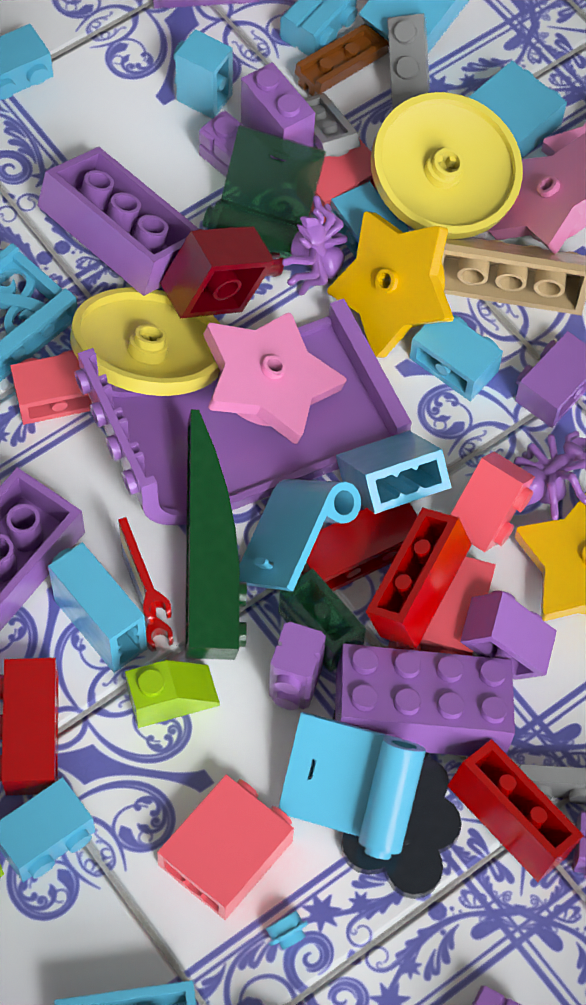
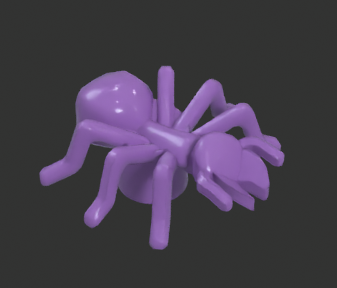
M317 195L313 197L315 208L313 213L317 219L308 216L300 217L302 225L297 224L300 231L297 232L292 241L291 257L282 260V265L284 266L291 264L312 265L310 272L296 273L287 280L289 286H293L300 280H306L298 291V294L301 296L306 294L310 286L325 285L328 282V278L337 277L345 259L343 251L340 248L334 247L335 245L347 242L348 237L338 232L344 227V223L331 212L329 204L324 206L321 204V199Z
M574 431L565 437L564 454H557L555 436L550 434L547 440L551 459H547L532 442L528 444L527 451L522 453V457L518 456L514 459V464L519 467L524 466L522 469L535 476L529 487L533 491V495L527 505L534 504L537 501L550 504L551 518L553 520L559 518L558 502L567 493L565 479L569 480L575 495L586 505V495L582 491L576 474L568 472L576 469L586 470V438L579 437V431ZM534 456L538 459L536 463L530 461Z

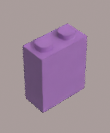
M273 62L242 77L241 124L278 153V164L276 165L278 167L277 179L283 184L298 176V172L307 163L313 161L315 111Z

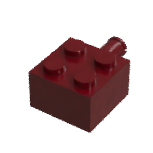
M254 226L208 230L198 229L191 231L186 237L184 244L170 264L160 284L180 319L243 312L265 277H277L282 274L284 270V265H282L283 258H279L281 254L278 252L270 253Z

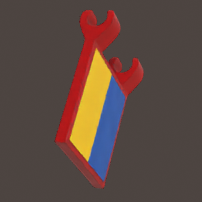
M127 518L118 519L122 557L141 603L145 621L148 624L146 629L147 647L153 652L156 651L153 638L157 635H164L168 639L169 646L173 645V631L171 627L156 615V608H162L166 611L167 619L171 618V603L164 595L154 589Z

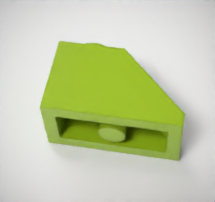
M164 660L125 671L127 691L138 728L220 706L208 665Z

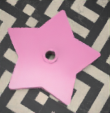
M586 132L552 156L522 159L523 178L519 194L504 218L488 230L496 240L531 235L532 238L542 242L555 254L560 250L567 238L572 237L586 227Z
M286 313L256 330L209 323L204 332L205 340L220 369L218 381L208 408L212 411L237 413L252 423L271 426L294 444L298 443L304 433L310 405L341 391L347 381L343 375L307 352L291 313Z

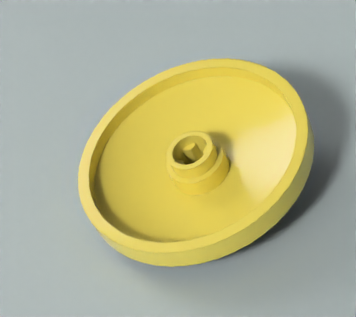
M447 92L426 93L404 101L391 111L376 134L371 151L373 180L380 197L391 212L415 230L432 226L447 227L448 234L446 239L469 238L494 227L504 218L514 204L522 184L523 165L521 153L507 125L485 105L459 94Z
M133 287L107 290L84 301L73 316L70 343L75 356L78 359V353L93 348L97 357L98 375L106 374L108 383L116 387L146 395H181L210 385L218 378L220 372L204 337V332L209 323L220 324V322L213 315L180 319L165 291L156 289L143 296Z

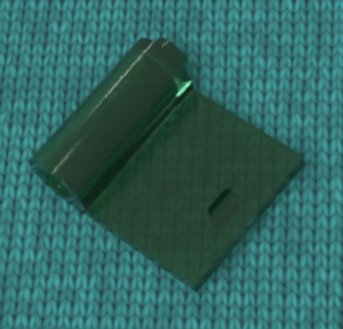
M239 125L222 197L216 202L215 206H208L203 219V227L208 230L254 226L270 253L278 252L281 254L279 258L283 259L291 257L292 241L297 232L300 231L297 224L302 225L300 217H310L313 197L316 195L327 151ZM271 156H273V157H275V158L282 159V160H286V161L277 160V159L272 158Z

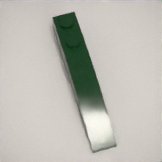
M191 409L187 423L185 658L235 660L240 647H246L247 623L240 622V607H245L247 601V583L240 582L236 528L229 493L219 459L200 411Z

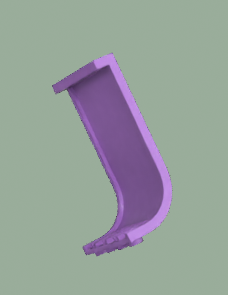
M344 298L330 303L329 316L298 327L307 352L343 375L347 381L341 391L310 405L304 433L297 444L292 443L271 426L252 423L237 413L210 410L208 405L218 378L210 385L187 394L172 396L146 395L108 384L106 374L98 375L97 357L93 348L78 353L80 370L74 371L79 389L83 395L88 393L92 404H90L92 416L98 428L103 426L108 437L105 440L114 461L119 460L124 471L121 472L129 495H136L144 514L150 520L163 525H186L187 423L191 409L200 411L209 432L227 485L232 511L271 496L273 489L282 480H312L338 470L337 454L409 430L411 431L412 422Z

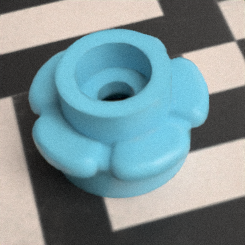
M294 911L266 928L272 939L269 945L273 946L279 943L282 950L299 942L306 937L302 929L308 925V921H302L298 912Z

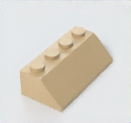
M470 237L446 239L441 260L445 275V294L582 316L586 302L585 255H580L576 252L559 251L554 254L550 250L542 249L538 246L508 244L500 240H483Z

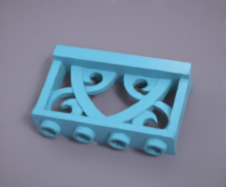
M11 243L4 250H0V309L8 310L4 319L6 336L0 340V382L12 373L10 365L18 364L23 360L31 358L72 324L73 316L78 309L76 297L66 288L63 290L22 254L14 243ZM14 274H20L26 279V286L20 295L15 294L16 283L14 279L9 286H2L1 284ZM35 288L49 300L48 303L45 304L30 298ZM18 312H21L18 316L19 320H26L17 327L13 324V321Z

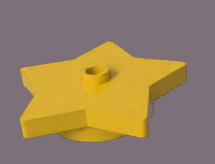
M368 211L364 212L356 259L329 286L327 293L337 300L344 298L348 307L360 314L368 343L376 357L385 358L411 328L424 324L453 321L454 317L444 293L445 275L441 262L448 234L447 227L432 226L402 232L379 214Z
M579 500L565 519L519 526L516 529L514 536L516 541L541 571L543 580L541 617L543 621L576 613L586 614V505Z

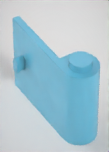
M286 479L279 482L272 491L239 564L240 582H246L247 586L293 592L323 523H349L358 515L361 507V496L358 489L351 483L339 481Z
M302 711L278 808L289 817L359 836L358 842L366 847L365 853L378 859H390L391 854H399L402 850L426 749L408 740Z

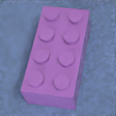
M101 147L92 149L45 172L37 206L143 296L162 287L160 282L184 244L186 237L191 231L199 229Z
M18 467L0 486V631L49 575L48 565L52 563L54 557L64 549H72L85 533L82 510Z
M343 644L336 669L335 721L417 743L426 749V753L471 756L492 739L507 754L515 735L512 660Z

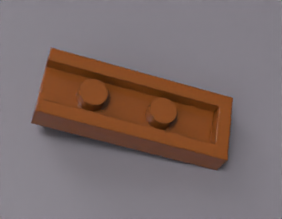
M364 23L297 62L294 74L299 77L298 85L303 90L309 89L308 93L311 96L320 95L388 54L389 42Z

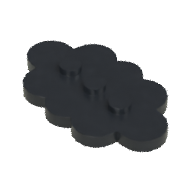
M335 710L332 720H335ZM426 752L401 853L391 854L390 859H378L365 853L366 847L358 842L359 836L339 831L343 833L341 841L342 856L349 867L358 873L366 875L384 872L392 889L401 896L411 899L426 897L433 893L440 884L443 873L440 853L452 848L458 840L462 825L459 811L452 802L445 798L447 785L449 784L448 773L440 763L429 758V753Z

